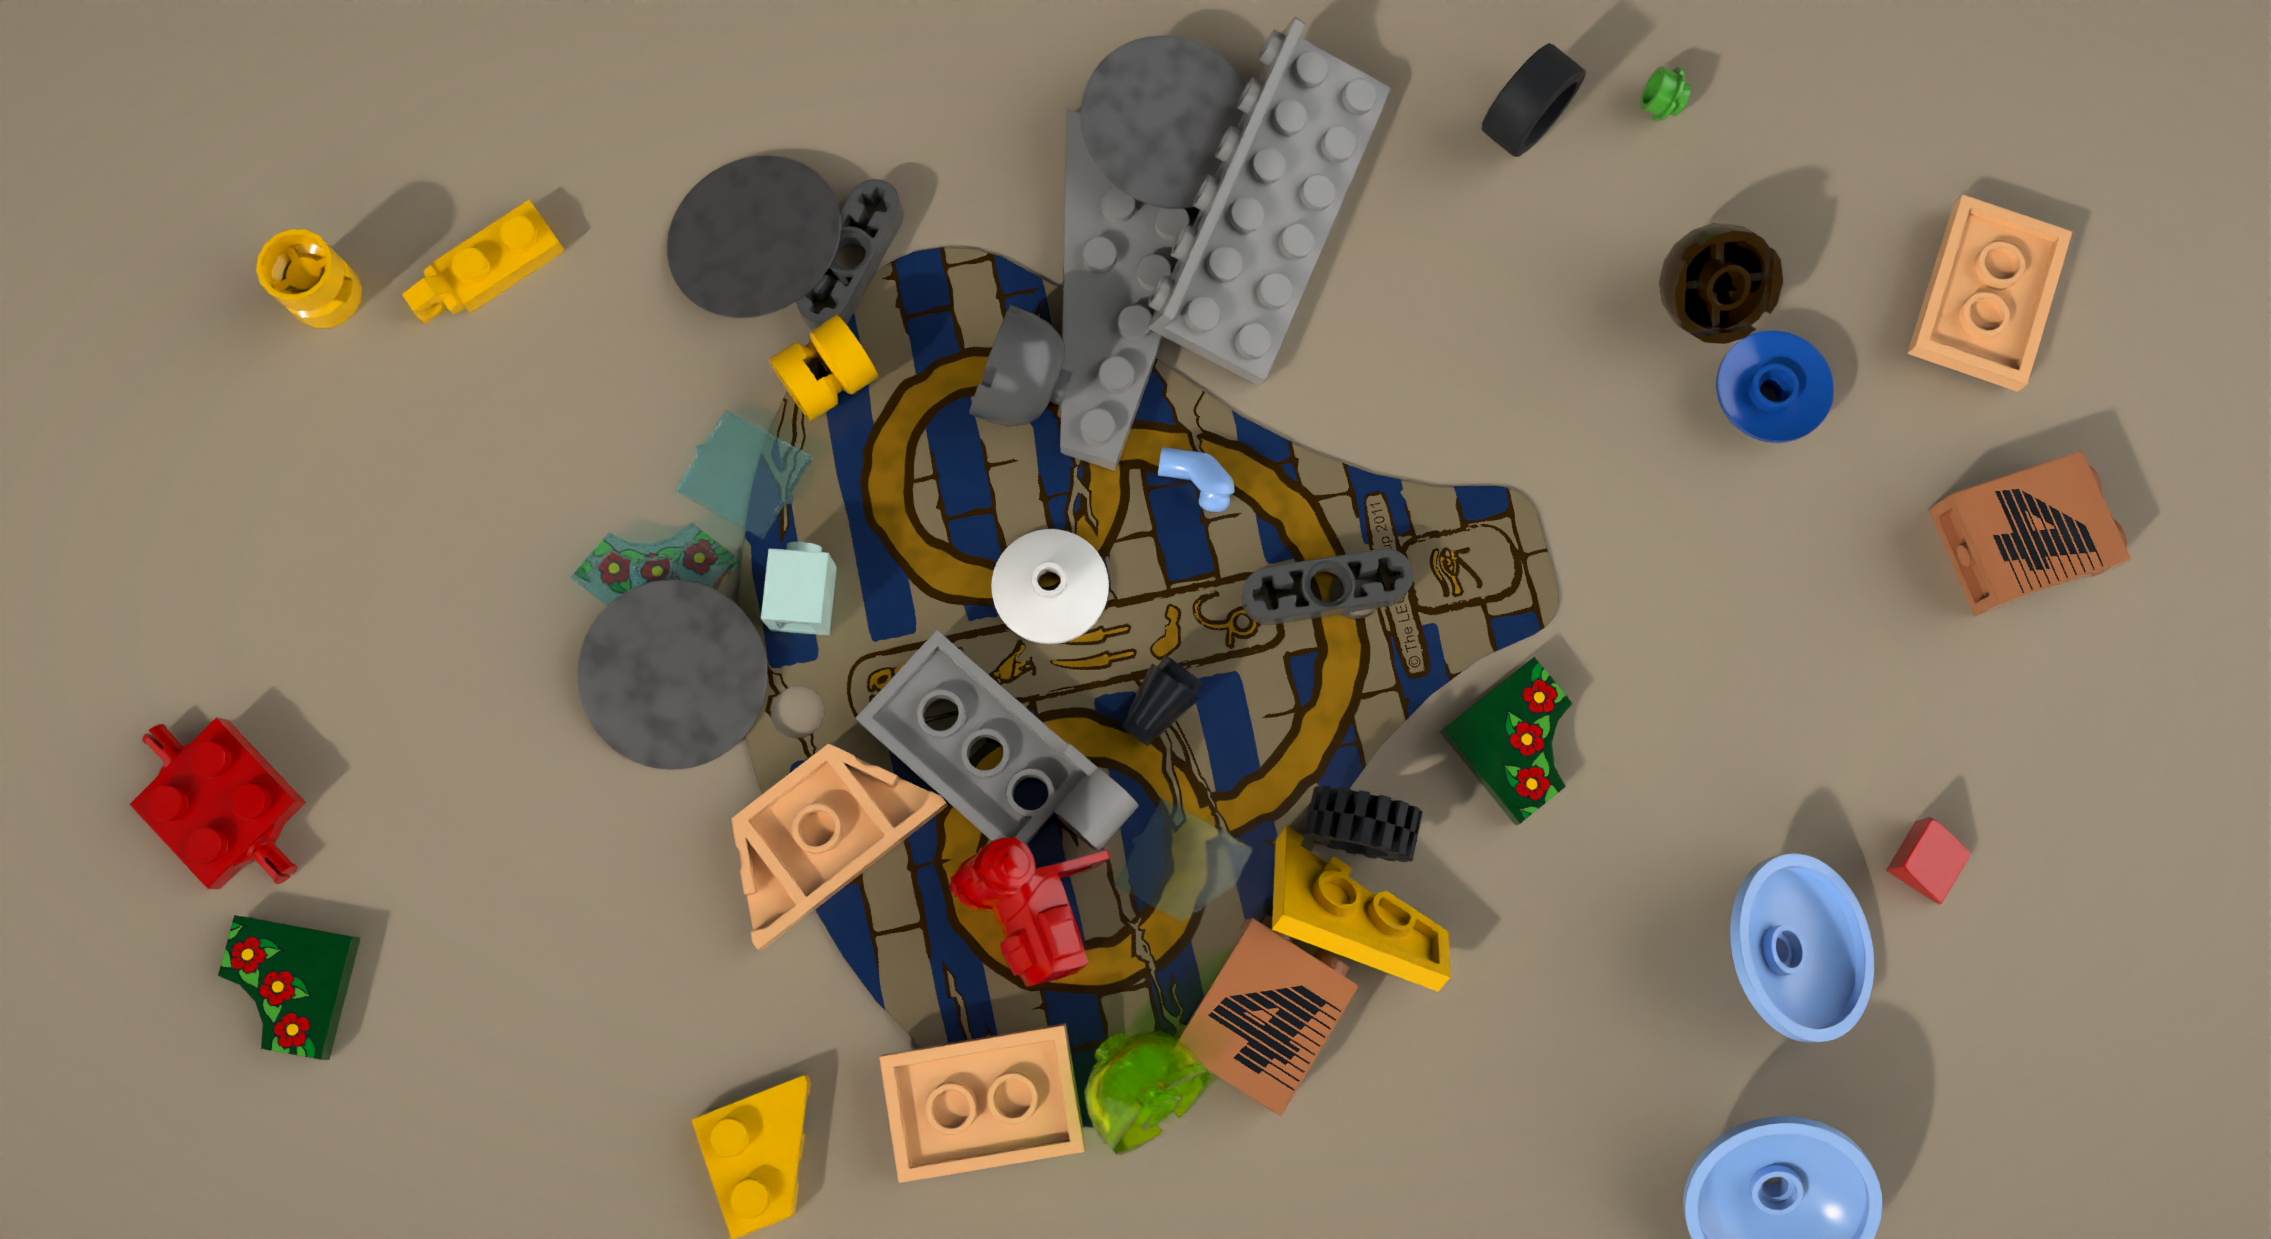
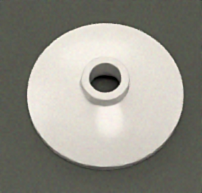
M1043 529L1021 536L1004 550L994 568L991 587L995 608L1009 629L1028 641L1050 645L1072 641L1085 634L1094 626L1106 606L1109 581L1102 558L1086 540L1068 531ZM1047 572L1055 573L1061 579L1059 586L1051 591L1044 590L1038 585L1039 578Z

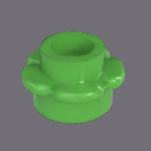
M1660 66L1650 76L1641 96L1640 107L1652 113L1653 120H1665L1669 115L1675 117L1685 107L1690 96L1691 86L1685 83L1684 70L1677 67L1672 71Z

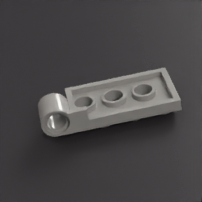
M938 630L930 636L855 718L866 730L991 841L1001 838H1016L1028 845L1046 823L1055 816L1088 846L1099 852L1139 807L1138 803L1117 782L1096 767L1074 746L1065 743ZM937 700H949L958 707L959 714L956 723L944 731H937L928 727L925 722V712L928 706ZM984 738L994 739L1003 747L1001 762L991 770H979L972 766L969 761L971 747L975 742ZM1037 778L1046 784L1048 798L1040 808L1024 810L1015 803L1013 798L1014 789L1023 779Z

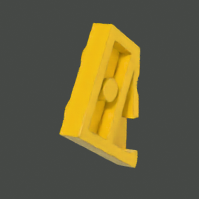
M802 1075L691 1119L731 1239L739 1238L795 1215L799 1187L797 1182L799 1162L802 1159L805 1138L803 1126L806 1102L811 1088L808 1075Z

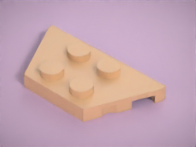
M828 743L733 816L731 821L735 845L740 853L742 865L740 874L744 895H747L753 931H750L751 938L757 950L763 951L944 810L948 806L945 800L932 791L929 792L885 769L876 765L873 766L856 758L855 755Z

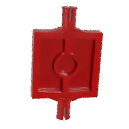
M215 718L191 743L184 746L173 736L166 725L158 724L150 728L148 731L152 734L145 733L142 741L164 762V766L160 769L158 776L129 805L207 889H221L242 867L255 861L273 879L275 884H281L291 877L289 874L296 872L297 865L290 861L276 846L275 842L279 838L285 823L306 803L304 799L227 719Z

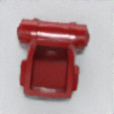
M1016 838L995 839L980 848L977 854L959 865L955 874L951 877L950 891L954 893V897H958L960 902L971 910H993L1005 936V939L1000 943L1002 956H1004L1013 975H1020L1026 986H1032L1074 975L1088 965L1081 936L1061 879L1093 870L1111 858L1108 850L1035 869L1034 856L1025 843Z

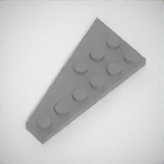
M1066 109L1062 320V342L1065 347V357L1062 369L1073 374L1061 402L1060 448L1062 454L1116 471L1164 338L1148 329L1155 309L1149 307L1148 303L1160 278L1163 275L1171 276L1178 259L1171 256L1172 248L1184 226L1187 224L1193 227L1200 209L1196 207L1184 209L1157 207L1136 200L1118 189L1099 170L1087 149L1081 127V113Z

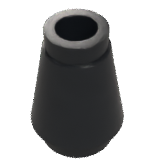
M1165 655L1158 666L1153 663L1151 664L1126 714L1127 717L1120 726L1149 747L1155 738H1158L1199 700L1195 695L1204 683L1169 656Z

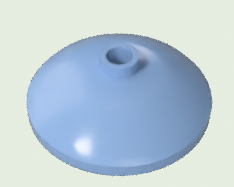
M1785 854L1768 858L1756 865L1744 878L1739 887L1730 919L1731 957L1744 993L1765 1022L1790 1039L1811 1043L1830 1041L1843 1036L1855 1026L1863 1015L1871 995L1874 978L1872 939L1865 915L1858 900L1839 874L1827 864L1814 857L1803 854Z
M1794 1116L1756 1119L1743 1123L1720 1135L1707 1146L1695 1161L1687 1177L1683 1194L1684 1216L1692 1239H1874L1879 1228L1883 1206L1878 1178L1870 1161L1860 1147L1845 1134L1829 1125ZM1781 1177L1775 1183H1765L1770 1178Z

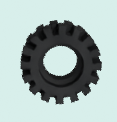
M1316 786L1313 789L1303 836L1316 844L1327 845L1328 848L1335 850H1345L1346 853L1354 855L1357 853L1368 858L1377 859L1378 857L1386 861L1411 862L1413 861L1423 812L1416 806H1410L1409 803L1401 800H1391V797L1384 795L1376 796L1367 791L1359 790L1357 792L1345 787L1337 789L1332 786Z

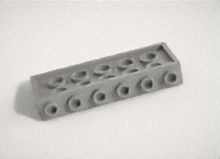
M1296 17L1282 32L1274 29L1264 43L1258 60L1265 64L1259 79L1254 77L1250 79L1240 96L1236 108L1244 112L1237 128L1230 126L1221 139L1215 153V157L1222 160L1216 176L1208 175L1199 188L1193 202V206L1200 209L1193 227L1186 224L1180 232L1171 251V256L1178 259L1170 277L1163 275L1160 278L1148 303L1149 307L1155 309L1148 329L1256 385H1260L1267 379L1391 90L1389 86L1301 38L1300 34L1305 22Z

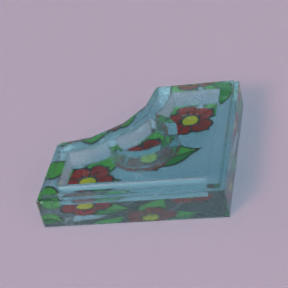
M691 522L674 537L652 544L628 542L609 532L571 578L607 606L628 590L660 580L692 581L717 590L740 561L730 551Z

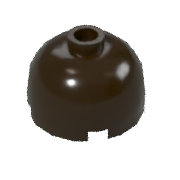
M1712 223L1694 229L1676 242L1663 261L1659 278L1662 305L1676 325L1705 343L1727 344L1745 338L1755 331L1756 328L1751 325L1760 319L1764 311L1771 314L1778 303L1783 285L1781 259L1777 252L1768 246L1765 239L1743 226Z

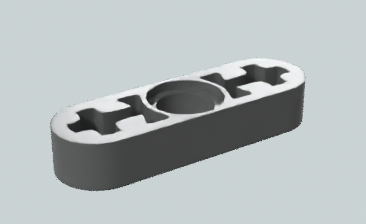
M880 179L864 181L854 188L840 213L841 235L835 257L829 269L815 287L796 301L797 308L810 329H815L836 314L846 325L850 321L903 221L904 211L896 189L890 183ZM883 200L887 211L885 213L876 211L869 221L865 207L867 205L876 207ZM867 225L873 238L864 231ZM847 245H859L866 250L864 260L856 267L843 268L835 262L837 253ZM829 274L837 281L834 287L828 277ZM832 292L831 296L836 307L834 309L824 307L820 314H818L813 303L815 300L825 302Z
M1386 548L1264 567L1253 572L1246 580L1242 593V605L1246 614L1253 621L1262 625H1275L1388 607L1400 602L1407 594L1413 582V568L1405 555L1399 551ZM1380 564L1386 565L1389 573L1399 574L1400 578L1395 580L1391 591H1384L1383 585L1380 582H1372L1362 585L1360 589L1362 597H1354L1355 578L1350 568L1357 567L1359 569L1357 580L1374 576ZM1321 572H1330L1337 575L1344 586L1343 595L1333 602H1323L1317 599L1310 588L1312 578ZM1292 577H1301L1299 592L1305 606L1296 607V595L1279 598L1275 610H1267L1264 601H1255L1253 596L1260 594L1263 583H1271L1275 592L1292 590L1294 585Z

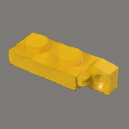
M528 199L433 261L434 264H430L423 271L426 277H423L402 293V296L414 314L425 324L447 309L453 315L465 309L472 313L562 254L565 249Z

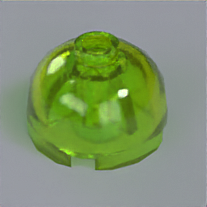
M1148 1030L1126 1037L1123 1032L1117 1033L1102 1043L1094 1054L1098 1062L1092 1068L1087 1078L1084 1091L1088 1117L1097 1134L1105 1144L1110 1146L1115 1154L1123 1155L1135 1151L1163 1133L1157 1124L1166 1119L1172 1112L1180 1119L1203 1095L1211 1081V1075L1201 1060L1178 1038L1160 1030Z

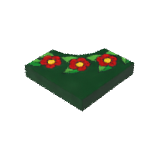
M1535 657L1527 661L1440 731L1515 826L1521 824L1566 787L1554 765L1552 741L1558 720L1572 705V702Z
M234 915L218 976L239 984L255 1001L263 1023L261 1049L319 1060H330L360 942L359 937Z

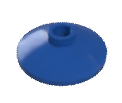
M1761 331L1738 341L1724 356L1717 372L1716 392L1724 414L1741 432L1764 442L1787 443L1807 436L1824 421L1833 403L1834 381L1827 361L1808 341L1788 332ZM1760 386L1773 388L1777 394V400L1770 401L1766 399L1760 392Z

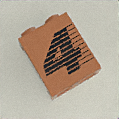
M2083 451L1952 493L1929 509L1974 616L1996 610L2015 599L2092 574L2093 577L2103 574L2131 560L2126 549L2127 539L2122 526L2112 518L2102 495L2101 479L2097 471L2089 466Z
M1266 915L1262 923L1254 918L1244 921L1240 928L1243 933L1187 1025L1181 1024L1169 1045L1272 1112L1282 1116L1359 985L1345 977L1350 969L1348 965L1320 948L1317 949L1314 956L1293 944L1295 938L1272 930V917Z

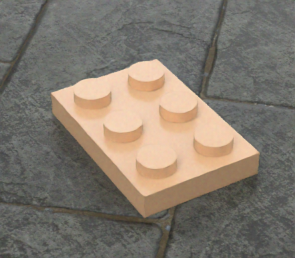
M1962 194L1953 203L1907 354L2016 392L2020 391L2028 384L2073 231Z
M1066 1023L887 1053L879 1057L898 1183L1082 1153L1086 1150Z

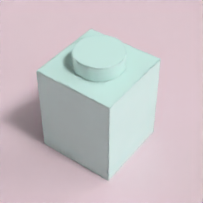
M807 542L787 543L786 550H768L761 620L770 631L830 635L837 566L829 553L822 552L821 546Z

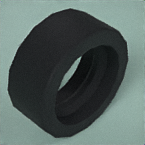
M1551 43L1544 45L1518 69L1501 90L1489 108L1482 122L1481 130L1514 157H1520L1541 139L1563 113L1584 81L1586 70Z

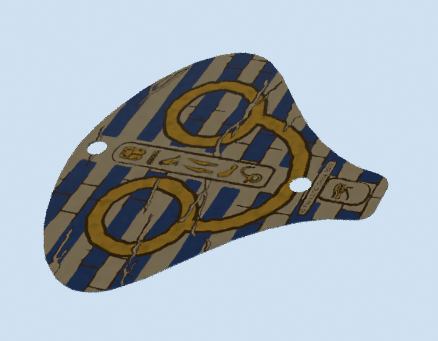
M940 247L915 251L888 263L875 272L850 321L847 323V326L873 363L879 377L853 395L844 391L838 393V405L812 422L806 418L786 390L769 429L754 480L742 547L737 605L749 617L762 641L766 655L768 677L763 705L753 726L745 737L755 776L762 794L828 743L855 755L856 758L873 766L876 765L920 788L938 794L855 719L930 636L938 630L1065 743L1074 746L1096 767L1117 782L1138 803L1139 807L1099 851L1108 850L1110 860L1093 870L1061 879L1088 961L1086 967L1071 976L1026 986L1020 975H1013L1004 956H1002L1000 943L1005 939V936L993 910H971L962 904L958 897H954V893L950 891L951 877L963 861L977 854L979 849L990 843L991 840L946 800L945 802L948 806L815 910L843 958L875 1001L921 1048L1066 1023L1083 1127H1099L1127 1119L1157 1103L1182 1080L1193 1064V1060L1169 1044L1181 1024L1187 1025L1243 933L1240 928L1244 921L1254 918L1262 923L1266 915L1273 916L1276 839L1286 825L1304 835L1313 789L1316 786H1332L1337 789L1345 787L1350 789L1379 748L1429 696L1480 658L1531 637L1547 627L1558 609L1559 590L1538 513L1529 499L1520 492L1500 486L1436 487L1372 474L1314 453L1240 416L1157 358L1116 471L1061 453V405L1049 401L1047 408L1038 419L1020 426L1008 427L970 415L969 411L978 384H982L981 380L986 369L988 357L1010 305L1029 311L1046 320L1060 334L1062 339L1063 289L1001 256L973 248ZM820 361L810 369L817 381L829 375ZM1162 447L1202 452L1213 456L1233 478L1235 492L1229 496L1230 505L1222 512L1207 511L1199 505L1201 490L1191 480L1158 476ZM1059 529L1080 536L1098 552L1108 574V599L1102 615L1085 634L1065 643L1039 644L1018 636L1002 621L992 597L991 584L994 568L1004 550L1021 536L1037 530ZM807 542L822 547V552L829 553L837 566L830 635L770 631L761 620L769 549L786 550L787 543ZM1386 548L1399 551L1405 555L1413 568L1412 585L1400 602L1392 606L1376 608L1370 615L1361 619H1350L1338 614L1282 624L1262 625L1253 621L1246 614L1242 605V593L1246 580L1253 572L1264 567ZM1382 564L1378 566V570L1373 576L1377 582L1383 585L1384 591H1391L1395 580L1400 578L1398 573H1389L1386 565ZM1047 572L1039 578L1038 585L1044 590L1051 591L1059 586L1061 579L1057 574ZM1321 572L1315 575L1310 582L1313 595L1323 602H1330L1329 587L1337 575L1330 572ZM1292 577L1294 581L1292 590L1275 592L1271 583H1263L1260 594L1253 596L1255 601H1264L1267 610H1275L1279 598L1296 595V607L1305 606L1299 592L1301 577ZM1167 655L1204 684L1195 695L1199 700L1158 738H1155L1148 747L1120 725L1127 717L1126 714L1151 664L1153 663L1158 666L1164 656ZM791 687H806L813 690L821 698L824 706V717L820 726L812 734L803 738H791L783 735L775 727L772 720V706L775 699L784 690ZM941 699L934 701L925 712L926 725L937 731L951 728L958 719V707L949 700ZM990 738L978 740L973 744L969 752L971 765L979 770L995 768L1003 757V747L1001 744ZM1026 778L1016 785L1013 798L1015 803L1022 809L1036 810L1046 802L1048 788L1040 779ZM1055 816L1046 823L1027 845L1034 856L1035 869L1097 853V851L1088 846ZM1304 838L1301 844L1302 847L1310 852L1315 845L1312 840H1307L1306 838Z

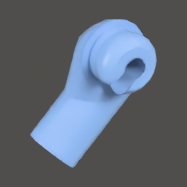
M1162 447L1158 476L1191 480L1201 490L1199 505L1207 511L1222 512L1230 505L1229 496L1235 492L1233 478L1213 456L1202 452Z

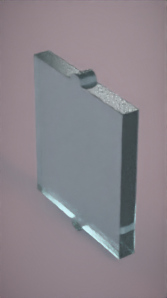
M725 410L705 444L696 446L695 452L697 457L679 483L676 491L763 539L784 504H791L794 497L791 493L813 458L804 451Z
M1162 798L1141 836L1136 835L1133 838L1132 843L1135 848L1118 877L1115 886L1183 922L1236 884L1254 848Z

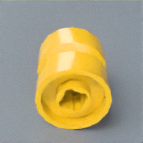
M289 229L278 233L264 244L257 257L256 272L260 284L271 296L306 325L324 329L341 325L355 314L361 303L363 288L359 276L318 234L306 229Z
M837 314L809 332V343L807 345L794 342L768 359L776 375L810 422L838 405V393L841 391L853 395L879 377L865 350ZM820 361L829 375L817 381L810 369Z

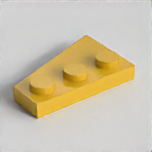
M1286 825L1276 839L1272 930L1439 992L1451 978L1449 931L1387 890L1377 894L1372 893L1349 877L1352 869L1350 866L1335 856H1332L1328 862H1325L1302 847L1301 844L1304 836Z

